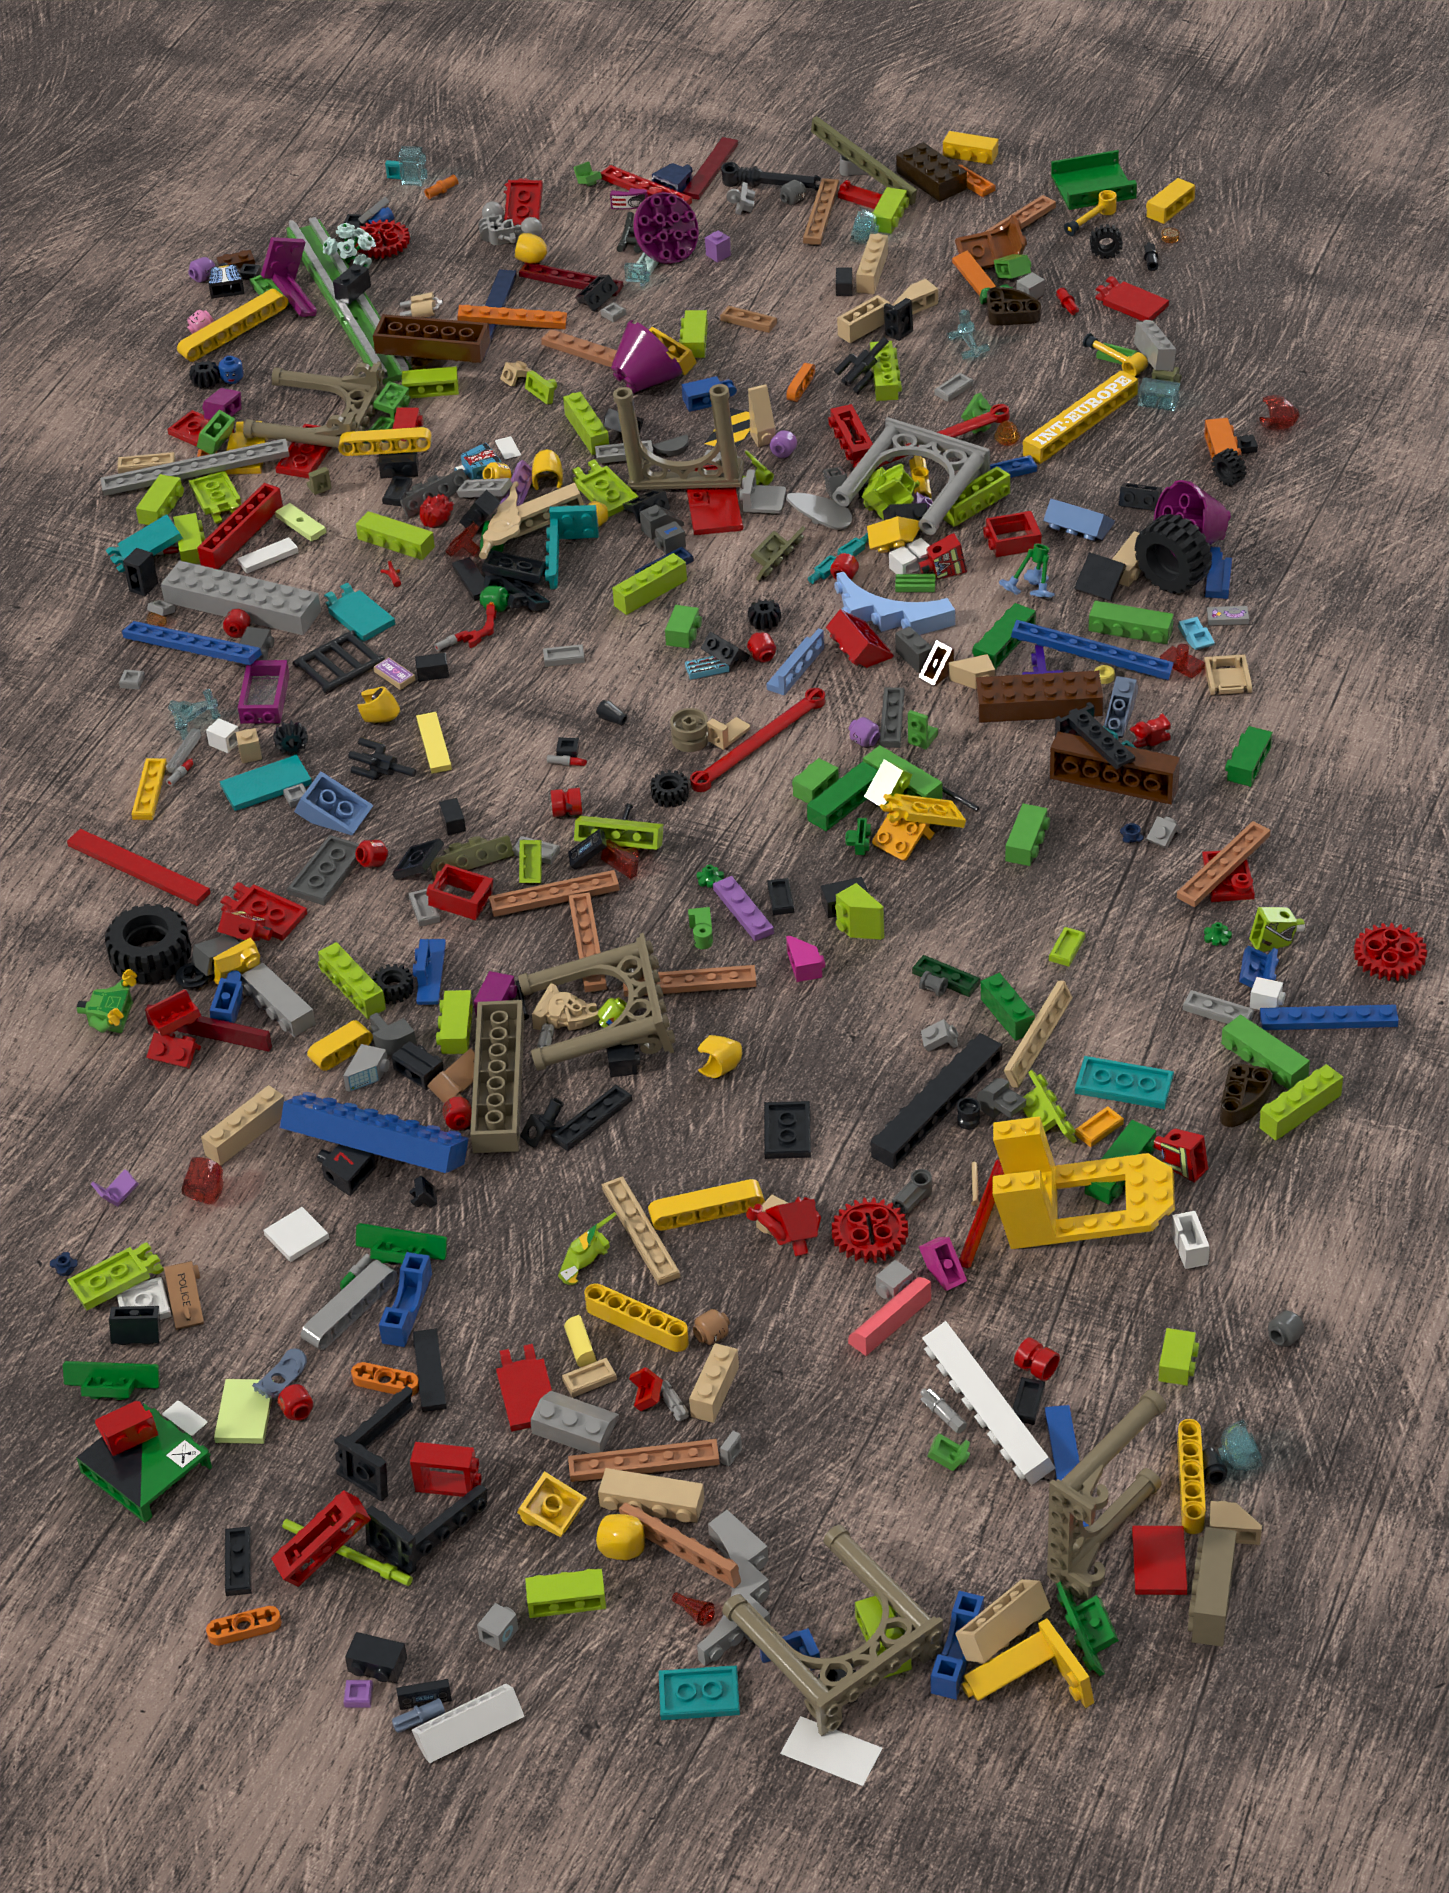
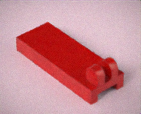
M845 180L840 185L838 191V198L872 209L876 208L883 195L851 185L849 180Z

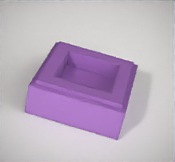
M346 1680L344 1707L371 1708L373 1681Z

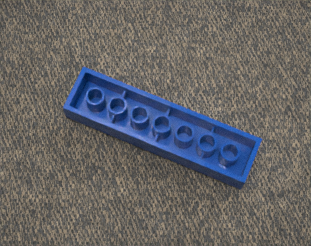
M303 1092L302 1095L293 1096L292 1099L284 1101L280 1128L443 1173H448L465 1164L469 1138L461 1136L460 1132H444L438 1126H422L416 1120L404 1121L400 1120L397 1115H381L375 1109L363 1110L357 1108L356 1104H340L334 1098H318L315 1093Z

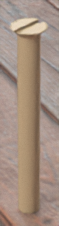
M972 1162L973 1201L971 1205L979 1206L977 1162Z

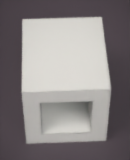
M218 718L206 730L209 746L229 753L238 745L235 733L239 731L238 726Z
M1256 977L1251 990L1250 1008L1260 1010V1008L1283 1006L1286 995L1285 992H1282L1283 983Z

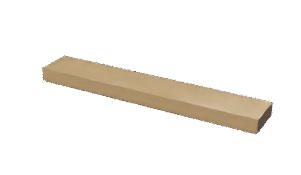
M1058 981L1005 1067L1004 1072L1011 1087L1020 1086L1073 997L1065 981Z
M622 1176L603 1183V1192L658 1286L680 1278V1271L624 1177Z

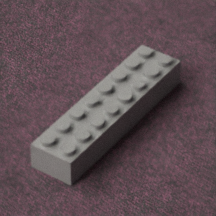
M179 561L161 583L165 602L224 617L232 609H242L250 616L251 623L300 635L306 633L321 612L319 594L316 592Z

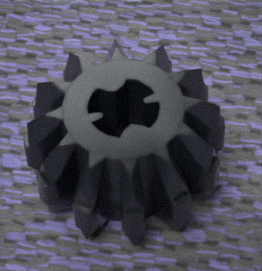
M207 360L200 363L195 362V365L190 366L189 377L194 387H200V389L210 386L214 387L216 383L220 382L219 367L216 365V362Z
M758 599L757 603H751V607L748 608L749 622L755 629L762 628L764 631V629L768 628L771 630L772 627H778V623L781 622L780 607L774 600L767 601L765 599L761 601Z
M292 720L287 724L282 722V726H276V732L273 733L275 747L280 749L282 754L287 751L289 755L294 751L299 754L300 749H305L306 743H308L307 729L305 726H301L299 721L295 724Z

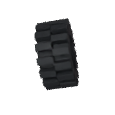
M1103 224L1100 225V229L1098 227L1094 228L1095 232L1092 231L1089 238L1092 253H1095L1096 257L1100 255L1101 259L1106 256V259H1109L1110 255L1113 258L1115 253L1119 254L1123 245L1122 234L1119 229H1115L1114 225L1110 227L1109 224H1106V227H1103ZM1104 238L1113 239V242L1108 245L1099 243Z
M1227 448L1216 454L1212 458L1213 462H1211V465L1214 466L1212 470L1216 472L1215 476L1219 477L1218 481H1223V485L1227 486L1236 484L1247 475L1245 471L1247 467L1243 465L1245 461H1242V456L1237 455L1238 452L1236 450L1233 451L1232 448Z
M667 770L668 773L661 771V775L657 773L655 778L651 779L652 799L659 806L665 804L666 808L669 805H672V808L676 807V804L682 805V801L686 802L689 797L687 777L682 772L678 775L676 770L674 773H671V770Z
M388 964L385 969L380 967L379 971H375V976L372 977V980L383 990L386 1004H389L390 1001H392V1004H396L397 1000L401 1003L404 1002L403 998H410L409 994L412 995L414 987L412 974L408 968L404 969L403 965L398 967L397 964H393V967H390V964ZM392 982H398V983H399V984L393 985V986L387 985V984L392 983Z

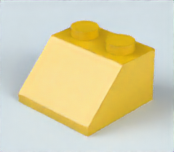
M897 516L867 526L870 549L878 550V553H886L890 551V548L905 547V544L913 542L920 529L919 521Z

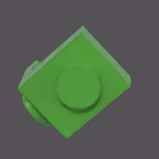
M584 162L574 167L578 184L591 186L597 183L596 180L602 178L600 171H592L590 162Z
M938 1433L933 1440L927 1457L954 1471L960 1464L963 1466L970 1455V1452L967 1451L970 1442L965 1440L959 1445Z

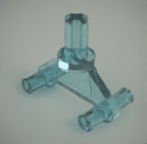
M964 309L961 310L959 313L960 324L957 330L947 333L948 339L960 337L968 344L970 350L961 352L963 360L972 356L975 358L979 357L981 353L990 350L989 345L986 343L977 347L972 334L975 331L974 323L971 322L970 312Z
M211 689L203 691L205 701L190 703L188 701L177 702L172 700L169 702L168 709L172 711L175 719L174 726L180 732L182 740L188 735L187 723L207 709L210 710L212 719L220 717L217 708L218 702L217 699L213 698Z

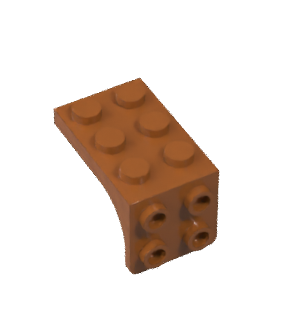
M1011 215L1010 220L1005 225L991 231L956 238L955 244L959 254L968 250L980 267L987 269L995 267V259L1012 254L1022 255L1027 245L1025 235H1022L1020 220L1017 219L1016 215Z

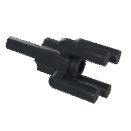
M883 337L870 352L865 349L858 357L850 353L836 367L834 372L839 376L852 363V369L841 379V382L845 386L848 383L851 385L858 376L863 374L864 377L852 389L858 394L874 377L870 369L878 362L875 356L889 341Z
M360 737L358 745L374 749L375 752L373 754L366 752L361 754L355 751H350L348 754L349 759L369 765L370 770L355 765L351 767V773L376 780L379 773L392 776L394 772L411 777L416 775V769L397 764V757L385 754L386 746L363 737Z

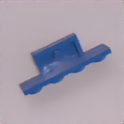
M420 939L419 948H415V961H417V964H413V977H417L418 981L416 1000L418 1005L439 1004L446 948L445 939Z

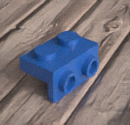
M1248 945L1243 954L1239 982L1253 988L1256 977L1275 981V968L1279 962L1277 958L1278 949L1273 948L1269 954H1266Z

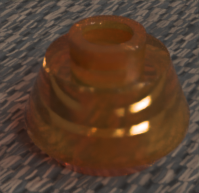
M1004 421L999 424L994 438L999 444L1009 446L1015 444L1020 439V433L1014 423Z

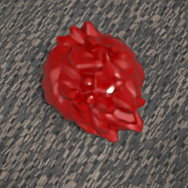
M438 494L434 497L428 496L420 506L421 522L429 528L440 526L445 521L448 522L454 503L452 501L449 502L444 494Z

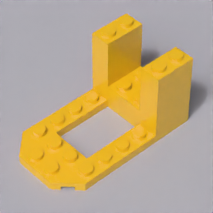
M1040 1116L993 1123V1141L1004 1175L993 1176V1197L1011 1249L1150 1232L1159 1225L1158 1221L1165 1215L1169 1216L1175 1210L1173 1169L1149 1153L1055 1166ZM1125 1180L1126 1210L1058 1219L1057 1189L1091 1185V1182H1117Z

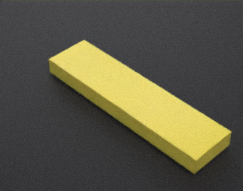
M437 713L416 715L431 774L452 770Z

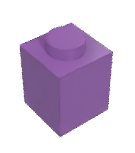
M719 230L705 237L706 256L717 263L731 256L730 237Z

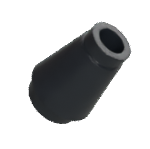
M602 700L596 709V714L599 715L600 719L621 726L625 724L628 717L610 700Z
M1214 1448L1204 1449L1202 1451L1204 1479L1212 1485L1223 1483L1228 1472L1226 1466Z

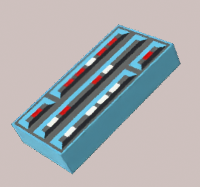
M713 656L685 662V668L690 680L729 672V666Z

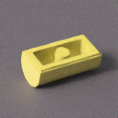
M581 1316L571 1317L565 1322L564 1328L577 1365L582 1368L597 1362Z

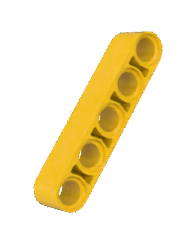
M424 427L345 432L340 436L338 450L344 456L423 452L430 448L432 434L429 429Z
M749 1179L658 1199L650 1203L648 1210L654 1228L664 1231L746 1213L748 1207L754 1208L755 1204L763 1205L765 1200L759 1182Z
M591 1284L586 1287L584 1291L586 1310L591 1315L671 1351L681 1352L688 1347V1327L684 1321L601 1284Z
M1185 1419L1178 1426L1177 1439L1181 1525L1184 1526L1185 1532L1199 1534L1204 1529L1206 1513L1201 1426L1194 1419Z

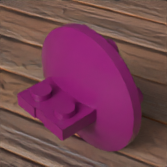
M666 192L653 194L641 202L634 216L636 240L643 252L654 261L662 264H673L686 259L694 251L699 236L698 222L692 208L679 196Z

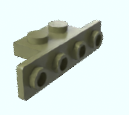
M804 526L789 541H786L777 532L773 531L753 551L751 557L763 566L756 580L759 581L763 576L767 578L773 571L772 567H777L784 559L782 556L784 554L788 556L794 549L793 545H798L805 536L802 534L806 529Z
M504 835L488 841L480 836L468 839L469 842L449 845L448 849L443 850L444 855L436 857L430 865L433 879L435 880L437 872L441 871L445 864L470 870L513 856L514 852L510 837Z

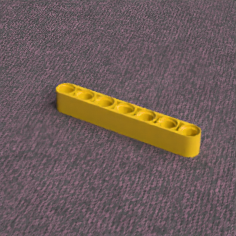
M270 289L181 340L177 345V351L188 361H196L284 310L288 304V299L276 289Z

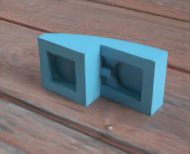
M1198 617L1179 621V630L1195 650L1215 644L1207 627L1203 628Z

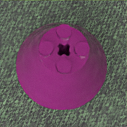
M630 320L626 325L612 362L613 376L619 382L623 381L626 387L632 390L633 394L679 377L682 374V369L675 358L672 360L668 356L666 346L642 324L638 322L633 324L632 322L634 321Z
M1187 480L1174 481V484L1163 490L1158 499L1154 514V520L1166 514L1179 515L1183 519H1189L1191 524L1199 528L1201 534L1204 533L1205 540L1209 545L1225 538L1228 521L1231 519L1230 511L1226 510L1222 503Z

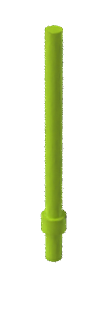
M285 1519L282 1524V1528L295 1534L304 1528V1526L289 1519ZM345 1545L335 1552L380 1573L381 1577L389 1581L395 1580L406 1586H410L413 1578L398 1571L396 1566L389 1563L383 1564Z

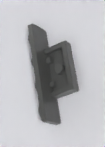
M458 469L447 476L438 477V475H433L427 478L428 482L412 486V490L407 492V497L400 500L406 517H412L419 513L420 506L428 496L434 497L438 494H444L446 497L455 494L459 487L467 480L463 469Z

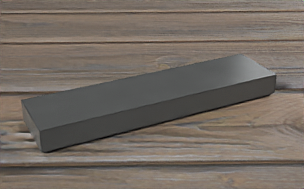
M884 687L880 746L884 748H901L904 688Z

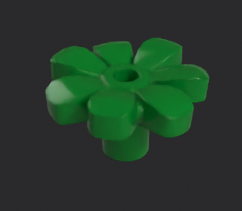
M706 865V867L702 868V872H697L698 884L701 887H704L706 884L708 888L713 887V883L722 880L724 873L723 871H718V868L713 865Z
M1220 922L1212 924L1211 928L1206 927L1204 929V941L1206 943L1212 942V945L1218 946L1219 942L1225 946L1229 944V939L1232 938V932L1228 931V927Z

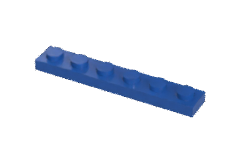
M1396 1005L1260 1008V1022L1263 1030L1398 1027Z

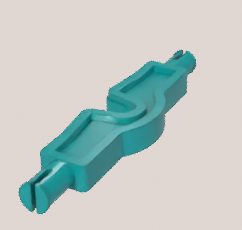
M868 533L860 539L855 537L847 544L838 548L837 554L847 553L854 557L866 549L865 544L869 542ZM829 555L814 568V573L808 577V581L813 584L820 578L826 579L831 575L830 567L836 557Z

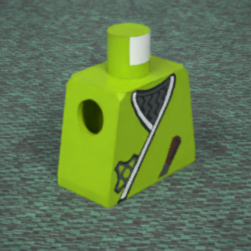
M1258 907L1249 939L1254 948L1262 952L1270 951L1273 948L1278 949L1289 946L1292 943L1294 933L1304 931L1305 923L1302 918L1295 919L1289 908Z

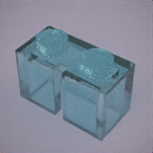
M402 146L398 155L402 185L422 186L428 174L427 169L424 167L426 156L423 154L422 147Z
M1143 378L1138 390V406L1155 408L1158 398L1161 397L1158 409L1175 411L1180 399V383Z

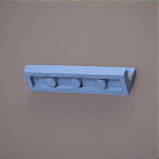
M818 628L811 637H806L767 682V690L786 695L823 651L824 630Z

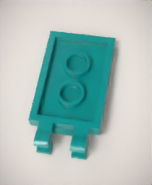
M166 514L117 544L119 547L107 548L106 552L109 556L114 554L110 559L115 565L121 563L116 567L121 573L125 571L123 560L135 548L151 552L154 556L183 539V537Z
M349 583L340 586L344 593L341 594L342 597L337 599L332 591L324 594L329 600L325 602L328 606L329 614L348 630H353L356 636L363 642L396 625L394 617L361 590L354 592Z

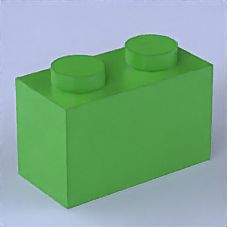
M1012 254L994 260L997 278H1015L1031 273V261L1027 255Z
M218 410L199 433L197 447L208 454H215L232 434L235 418Z
M675 605L665 629L667 646L690 648L692 641L696 640L697 628H700L702 624L699 608Z
M818 758L792 780L793 796L806 803L814 800L825 789H828L839 779L838 767Z

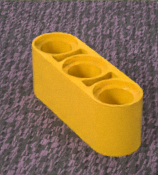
M354 1020L314 1043L309 1048L307 1056L321 1070L327 1071L356 1054L361 1044L369 1046L373 1040V1035L359 1021Z

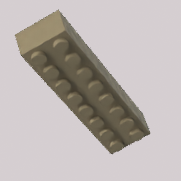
M522 1000L478 1002L470 1133L473 1153L519 1151L524 1042Z

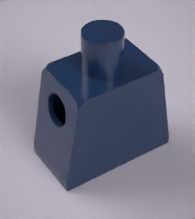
M671 163L652 174V182L683 193L692 180L693 169L688 164L682 167Z

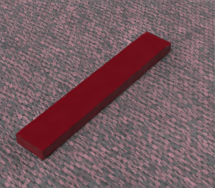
M722 137L684 189L683 194L692 197V199L699 200L721 170L722 165L727 162L738 146V140Z
M525 263L519 270V277L582 290L598 277L536 263ZM612 279L619 288L612 296L617 297L624 287L623 281Z
M148 1004L145 1008L148 1025L153 1026L150 1017L146 1011L147 1008L153 1005ZM204 1016L197 1018L192 1024L183 1025L176 1029L178 1032L267 1052L272 1048L270 1033L267 1030Z

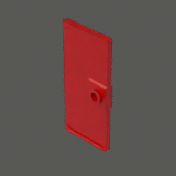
M715 465L703 466L706 470L718 469ZM736 487L687 488L694 535L743 530Z

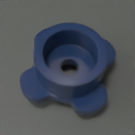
M1129 823L1121 828L1120 834L1123 835V842L1134 843L1142 841L1144 836L1140 833V826L1135 823Z
M63 1252L56 1259L50 1261V1267L55 1268L56 1273L60 1276L70 1275L78 1265V1261L72 1259L69 1252Z

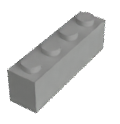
M1144 320L1143 322H1136L1134 337L1136 347L1155 370H1173L1176 348L1153 321Z
M264 963L241 975L245 995L251 996L259 1008H263L272 1020L275 1019L279 1023L283 1031H288L293 1037H296L316 1025L313 1009Z

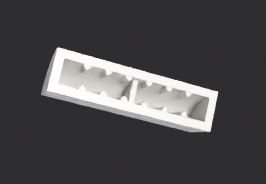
M504 1684L412 1729V1732L424 1757L431 1763L525 1716L513 1687Z

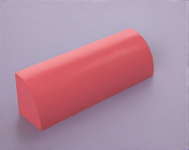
M923 1277L914 1279L851 1333L848 1338V1344L867 1356L931 1301V1281Z

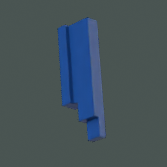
M1211 547L1212 565L1207 574L1205 597L1228 599L1232 558L1225 557V560H1222L1223 552H1220V547Z

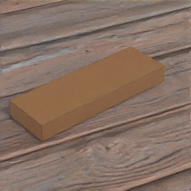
M728 306L720 315L721 321L770 333L777 324L776 317Z

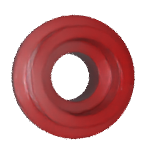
M1239 873L1232 877L1231 885L1236 892L1246 893L1253 886V879L1248 874Z

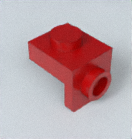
M647 1367L631 1374L629 1380L638 1387L634 1407L639 1411H643L655 1406L660 1399L663 1380Z

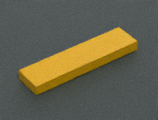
M146 758L131 814L132 820H153L166 771L167 761L165 758Z

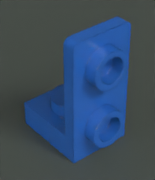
M809 1628L802 1631H794L782 1637L799 1653L809 1657L820 1658V1652ZM760 1649L762 1663L771 1661Z

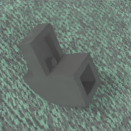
M378 1013L369 1016L371 1023L369 1030L373 1035L374 1045L377 1048L385 1049L387 1055H393L409 1041L417 1045L415 1031L404 1018L387 1025Z
M996 1078L977 1094L980 1110L993 1119L1000 1113L1012 1118L1026 1106V1099L1009 1088V1081L1002 1078Z

